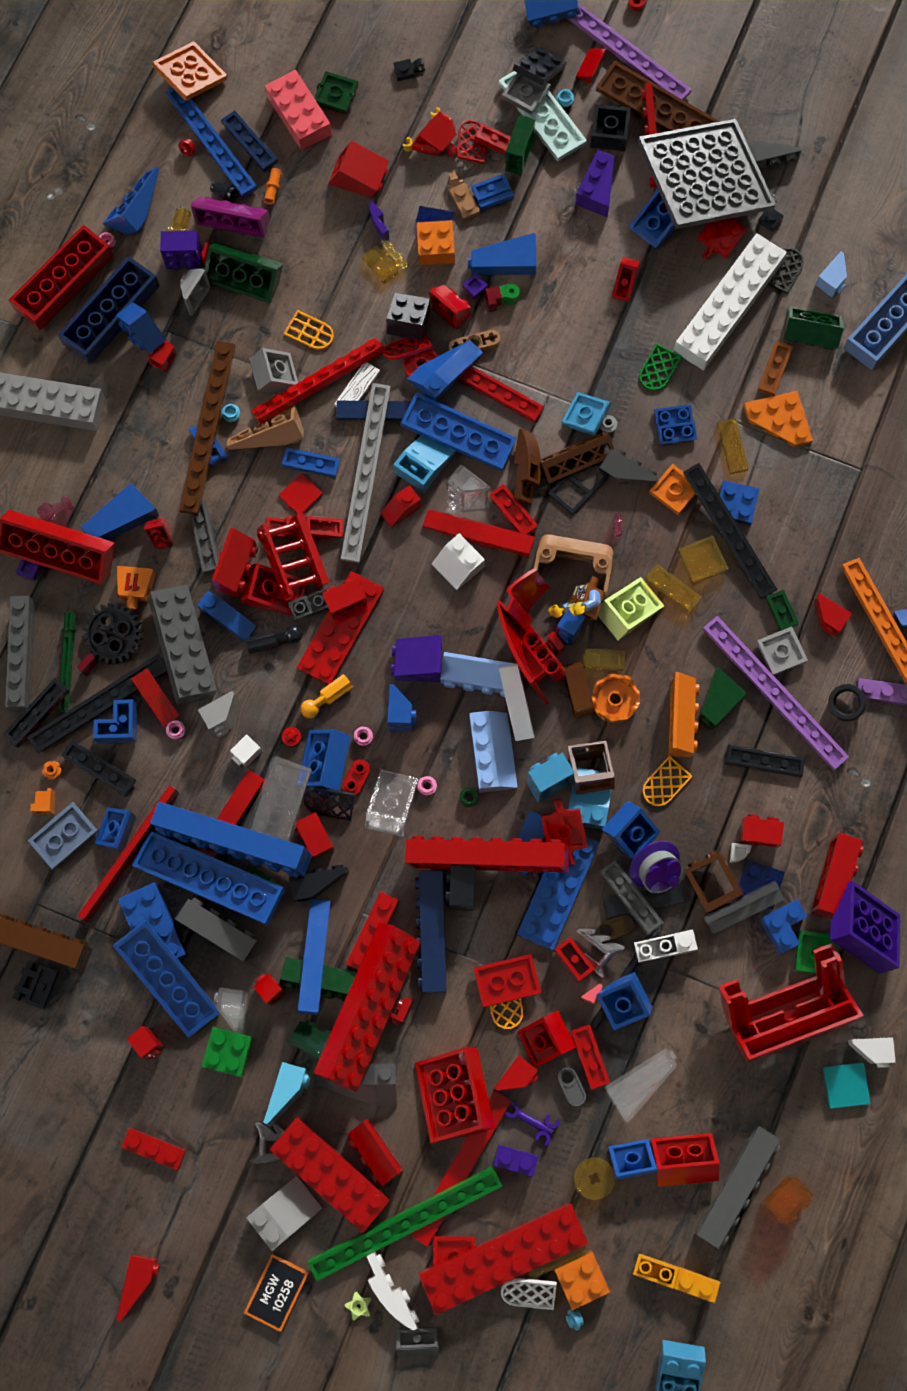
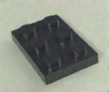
M536 46L514 64L513 71L544 86L565 68L567 62L562 60L560 56L547 52L545 48Z

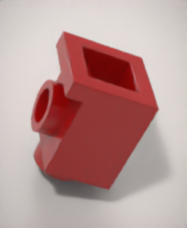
M165 341L153 350L152 355L148 354L147 358L150 365L167 372L177 353L174 345L169 341Z

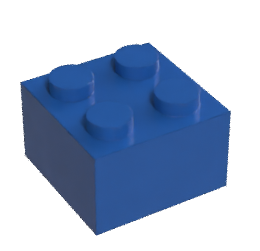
M132 302L116 315L120 321L118 325L124 332H128L130 342L134 346L137 345L141 351L144 349L151 353L166 341V338L148 312Z
M629 801L602 828L603 832L621 853L631 859L643 847L652 843L661 833L645 812Z

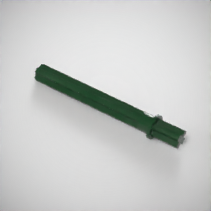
M64 612V625L61 628L63 639L60 681L69 690L71 689L74 634L77 632L75 629L76 614L74 612ZM70 692L58 704V712L66 713L69 711Z

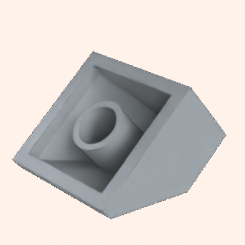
M191 269L186 275H183L180 281L183 298L188 313L191 316L194 315L211 288L204 269Z

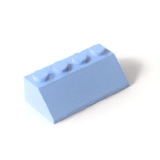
M444 652L441 684L448 688H455V686L463 687V690L466 691L482 690V693L490 695L493 692L500 693L502 697H505L499 667L513 665L514 663Z
M496 711L470 713L479 793L517 789L508 713Z

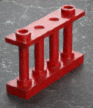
M303 512L291 518L290 524L268 530L266 523H264L257 529L258 540L263 544L277 581V590L282 595L283 600L293 594L291 591L293 589L312 583L319 589L330 583ZM290 531L296 533L297 541L278 547L274 546L271 537ZM298 548L303 551L304 559L284 565L281 564L278 554ZM304 566L309 567L311 576L288 583L285 572Z

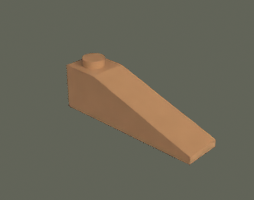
M291 406L262 424L258 422L252 430L247 428L227 440V449L280 446L300 442L303 438L304 430L296 406Z

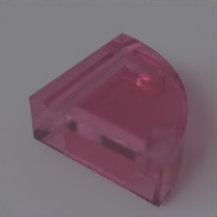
M614 513L612 519L615 537H620L622 535V515Z

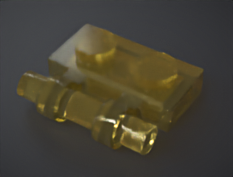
M386 238L380 242L384 247L380 250L375 245L362 255L364 262L383 284L398 275L397 266L405 269L408 265L403 255L399 254L394 249L395 246L388 242ZM388 254L392 256V261H389L386 258Z

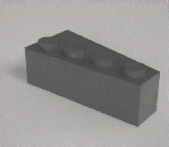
M193 898L192 901L186 899L174 919L244 962L256 942L253 939L254 934L245 929L243 932L236 929V923L228 918L226 921L220 919L219 916L221 914L212 908L207 911L202 907L204 903L196 898Z

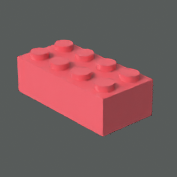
M296 70L265 85L267 98L301 151L332 135L330 122Z

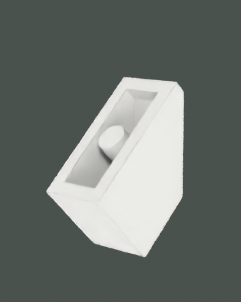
M893 1038L848 1040V1044L870 1064H877V1068L890 1067L889 1063H895Z

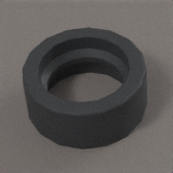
M842 684L830 693L828 704L832 714L837 719L853 721L864 713L866 698L857 686ZM849 691L858 697L859 706L855 712L844 714L837 709L836 699L841 693Z

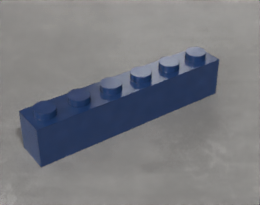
M443 871L419 872V877H415V888L419 889L420 897H416V909H420V917H416L417 929L421 930V937H417V940L421 942L418 949H421V957H417L418 969H422V977H418V989H422L423 994L447 993Z

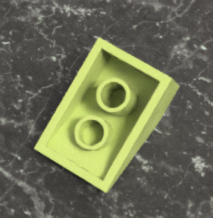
M640 577L604 600L600 605L598 617L615 638L620 640L661 610L664 605Z

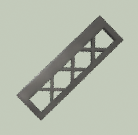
M773 881L704 915V918L712 934H715L785 899L778 884Z

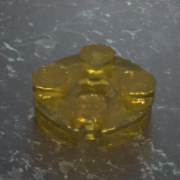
M597 1157L587 1158L576 1167L574 1184L582 1196L590 1200H598L611 1193L615 1185V1175L610 1164L605 1160ZM596 1172L600 1181L599 1183L595 1182L593 1185L589 1175H593Z

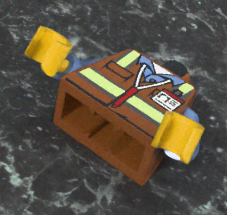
M588 576L586 584L575 587L569 602L561 605V608L558 605H553L548 609L551 616L559 618L569 608L574 616L582 614L586 616L585 620H597L604 594L602 590L596 588L599 579L594 576Z

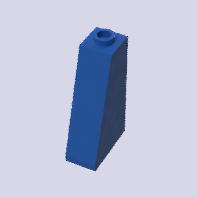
M536 233L471 250V257H468V269H471V275L475 273L477 275H536Z
M130 483L83 524L81 529L86 534L110 540L157 517L159 513L136 487Z

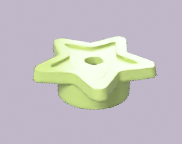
M358 1292L354 1293L353 1300L345 1304V1307L352 1312V1320H356L360 1315L370 1316L367 1306L371 1298H362Z

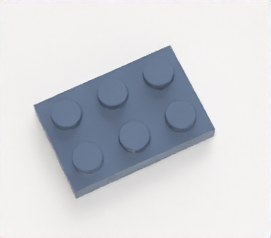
M72 802L27 841L50 868L55 870L99 831L79 807Z

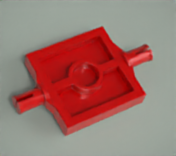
M739 217L707 223L697 237L707 247L702 254L703 258L705 257L708 260L714 252L727 259L747 231L745 227L737 222Z
M562 798L554 799L556 811L541 815L546 842H550L551 839L562 840V843H565L569 848V865L570 861L572 865L575 864L573 852L578 849L588 848L580 808L564 809Z

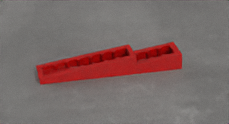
M428 509L422 525L424 528L452 537L460 533L467 542L489 549L497 548L528 559L535 542L534 536Z

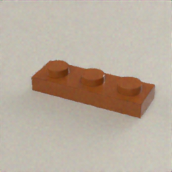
M775 341L760 381L758 392L775 396L793 346Z

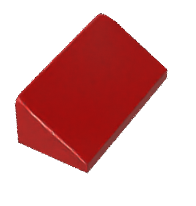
M590 48L575 78L591 84L605 58L606 49Z

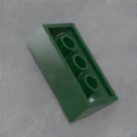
M214 242L208 248L205 271L210 284L271 303L280 281L283 263Z

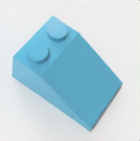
M282 1062L263 1122L266 1126L272 1127L298 1099L303 1090L308 1089L311 1077H309L306 1069Z

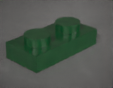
M784 590L766 596L765 599L779 631L798 626L799 623Z

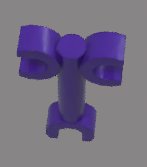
M511 1102L510 1105L515 1107V1112L513 1114L505 1112V1115L509 1118L517 1117L540 1130L536 1134L535 1140L538 1141L541 1135H545L547 1140L544 1145L547 1146L550 1143V1135L553 1129L559 1125L560 1120L557 1119L556 1123L551 1125L548 1122L550 1114H547L544 1119L545 1123L519 1110L518 1105Z

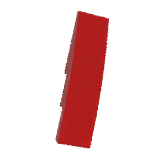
M317 516L305 517L313 539L343 537V519ZM266 517L265 523L268 530L290 524V519L293 517ZM294 531L273 536L274 538L298 539Z

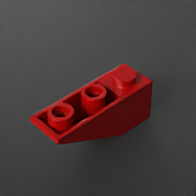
M166 517L148 521L145 524L144 530L154 548L164 549L173 544Z

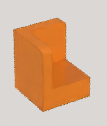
M47 788V791H36L35 804H31L30 811L35 815L55 814V791L52 788Z

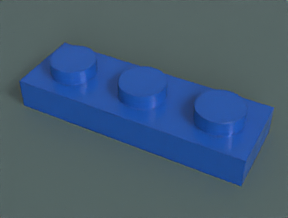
M287 447L282 461V467L333 478L337 477L340 465V458Z

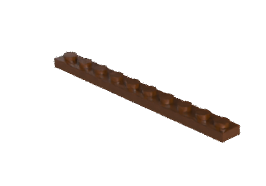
M220 341L216 343L179 508L180 513L199 515L236 348L233 343Z

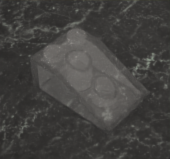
M381 769L366 814L365 828L403 837L418 778Z

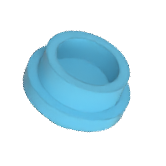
M563 89L557 94L556 100L560 106L569 107L574 102V95L570 90Z
M227 404L222 409V417L227 422H234L240 417V410L234 404Z
M569 1309L567 1311L566 1321L569 1327L574 1328L576 1331L579 1330L580 1326L584 1325L578 1309Z

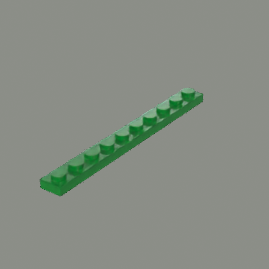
M491 1166L309 1259L308 1265L316 1281H319L502 1187V1183L494 1167Z

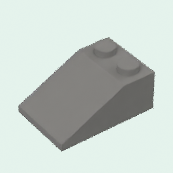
M296 1176L252 1212L247 1219L271 1251H273L322 1209V1206L300 1178Z

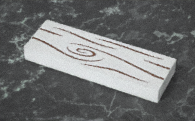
M367 362L361 365L337 400L361 401L380 374V370Z

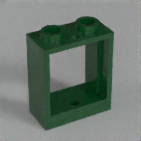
M518 115L505 154V171L521 176L535 137L536 120L528 116Z

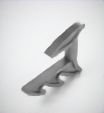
M580 928L577 932L604 953L599 962L588 953H584L595 968L594 971L603 978L605 976L604 967L615 953L624 950L625 947L617 943H603V941L610 940L611 937L607 935H591L596 932L595 929Z
M256 1122L255 1125L259 1131L260 1138L259 1154L253 1160V1163H266L278 1160L279 1158L275 1154H267V1141H277L284 1133V1130L278 1125L273 1124L272 1126L277 1132L275 1134L267 1126Z

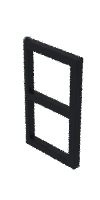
M585 454L581 460L588 462L591 459ZM596 463L591 466L604 477L590 491L570 474L563 477L548 492V495L573 515L610 477ZM567 479L571 480L586 493L573 509L554 493Z

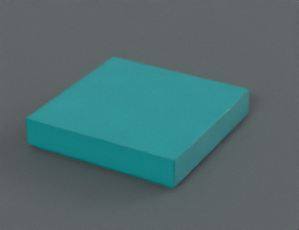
M864 1063L822 1067L829 1109L871 1104Z

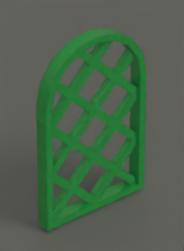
M656 343L639 375L642 386L651 391L663 389L669 382L682 356ZM657 348L658 353L653 354L655 349ZM668 353L669 359L663 360L662 355ZM659 356L661 361L655 363L653 357ZM650 358H651L652 364H648V365H647V363L649 362V360H650ZM678 359L677 363L674 366L673 361ZM671 362L672 367L666 368L664 363ZM662 364L663 369L657 371L656 365ZM653 366L655 372L649 373L647 368ZM665 372L666 377L660 379L658 373ZM656 374L658 380L651 381L650 375ZM648 377L649 382L644 383L642 378ZM659 382L660 387L654 388L653 383Z

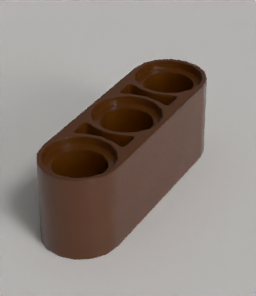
M582 662L563 665L566 670L564 679L574 717L579 718L594 714V707Z

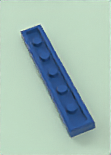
M311 899L298 1004V1013L318 1015L330 910V901Z

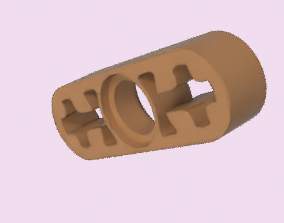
M488 330L457 338L449 343V351L454 346H459L469 340H477L480 343L478 348L482 352L491 350L499 346L500 334L495 330ZM492 336L493 339H495V342H491V340H489V337Z

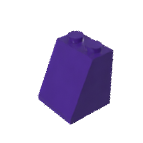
M442 635L396 639V645H392V656H395V663L391 664V675H394L395 681L441 682Z

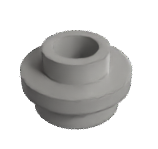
M606 415L599 427L600 430L605 433L614 432L617 428V420L611 415ZM605 422H611V425L608 426Z

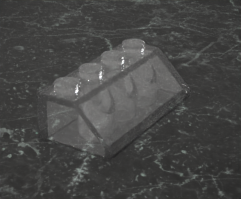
M277 756L271 758L247 829L288 841L312 769Z

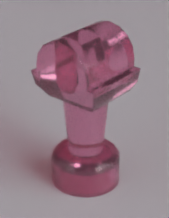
M68 495L61 498L62 502L54 505L42 503L37 509V514L42 520L53 522L58 512L64 509L70 511L74 507Z

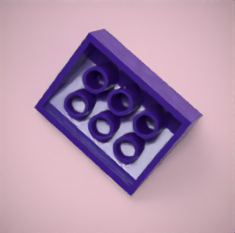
M849 881L831 920L830 940L879 974L900 968L901 915L854 881Z

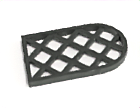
M794 248L783 249L784 251H790L791 255L785 256V265L780 266L778 269L779 275L771 278L773 283L768 282V285L788 294L799 272L802 270L804 263L802 254ZM795 256H800L801 261L796 262ZM792 257L794 263L787 264L786 259ZM795 265L796 270L790 272L789 266ZM786 267L788 273L782 274L780 269ZM797 273L793 279L791 274ZM789 275L790 280L785 282L783 276ZM780 277L782 283L776 284L775 278Z

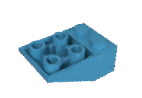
M421 435L403 451L393 464L394 473L425 493L456 451Z
M663 1340L655 1391H700L706 1364L705 1348Z

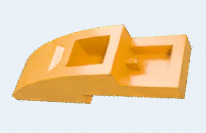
M642 1254L638 1256L633 1275L713 1303L716 1302L721 1284L720 1281Z

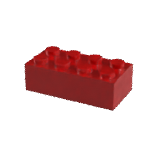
M840 832L831 839L811 909L812 914L832 920L848 882L852 880V876L855 877L857 874V858L861 857L864 846H861V839Z

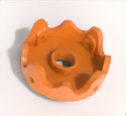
M609 674L605 678L598 680L591 696L594 711L601 719L611 723H621L630 719L635 714L640 702V692L632 678L627 675ZM618 695L621 701L618 704H613L610 701V697Z

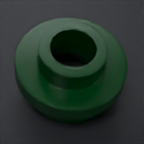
M466 788L460 793V802L465 807H473L479 801L478 792L473 788ZM467 795H471L473 799L471 801H467L465 797Z

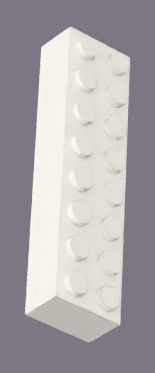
M756 233L678 338L674 352L704 371L783 264L787 252Z

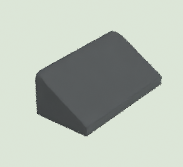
M424 1328L414 1331L412 1329L396 1330L397 1356L438 1355V1328Z

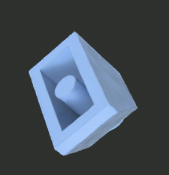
M840 252L825 268L815 284L831 297L836 293L840 294L846 286L844 282L847 278L843 252Z

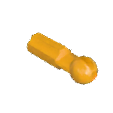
M344 674L320 691V697L314 701H304L300 712L306 718H314L318 714L319 707L325 703L331 705L353 689L352 684Z

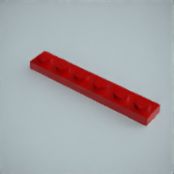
M651 82L645 83L644 90H641V99L645 101L643 119L647 118V125H644L645 135L657 133ZM653 176L649 177L650 188L653 187L655 192L658 187Z

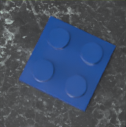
M723 480L719 495L734 520L747 525L752 524L760 489Z

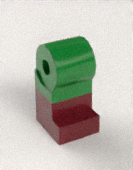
M508 284L485 289L488 311H496V306L516 304L519 300V287L515 284Z

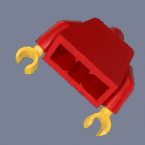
M435 108L436 114L430 112L431 121L414 138V142L410 137L406 138L408 145L402 144L404 150L407 152L414 150L432 156H438L444 150L452 157L457 151V148L451 143L457 135L453 119L441 113L440 108Z

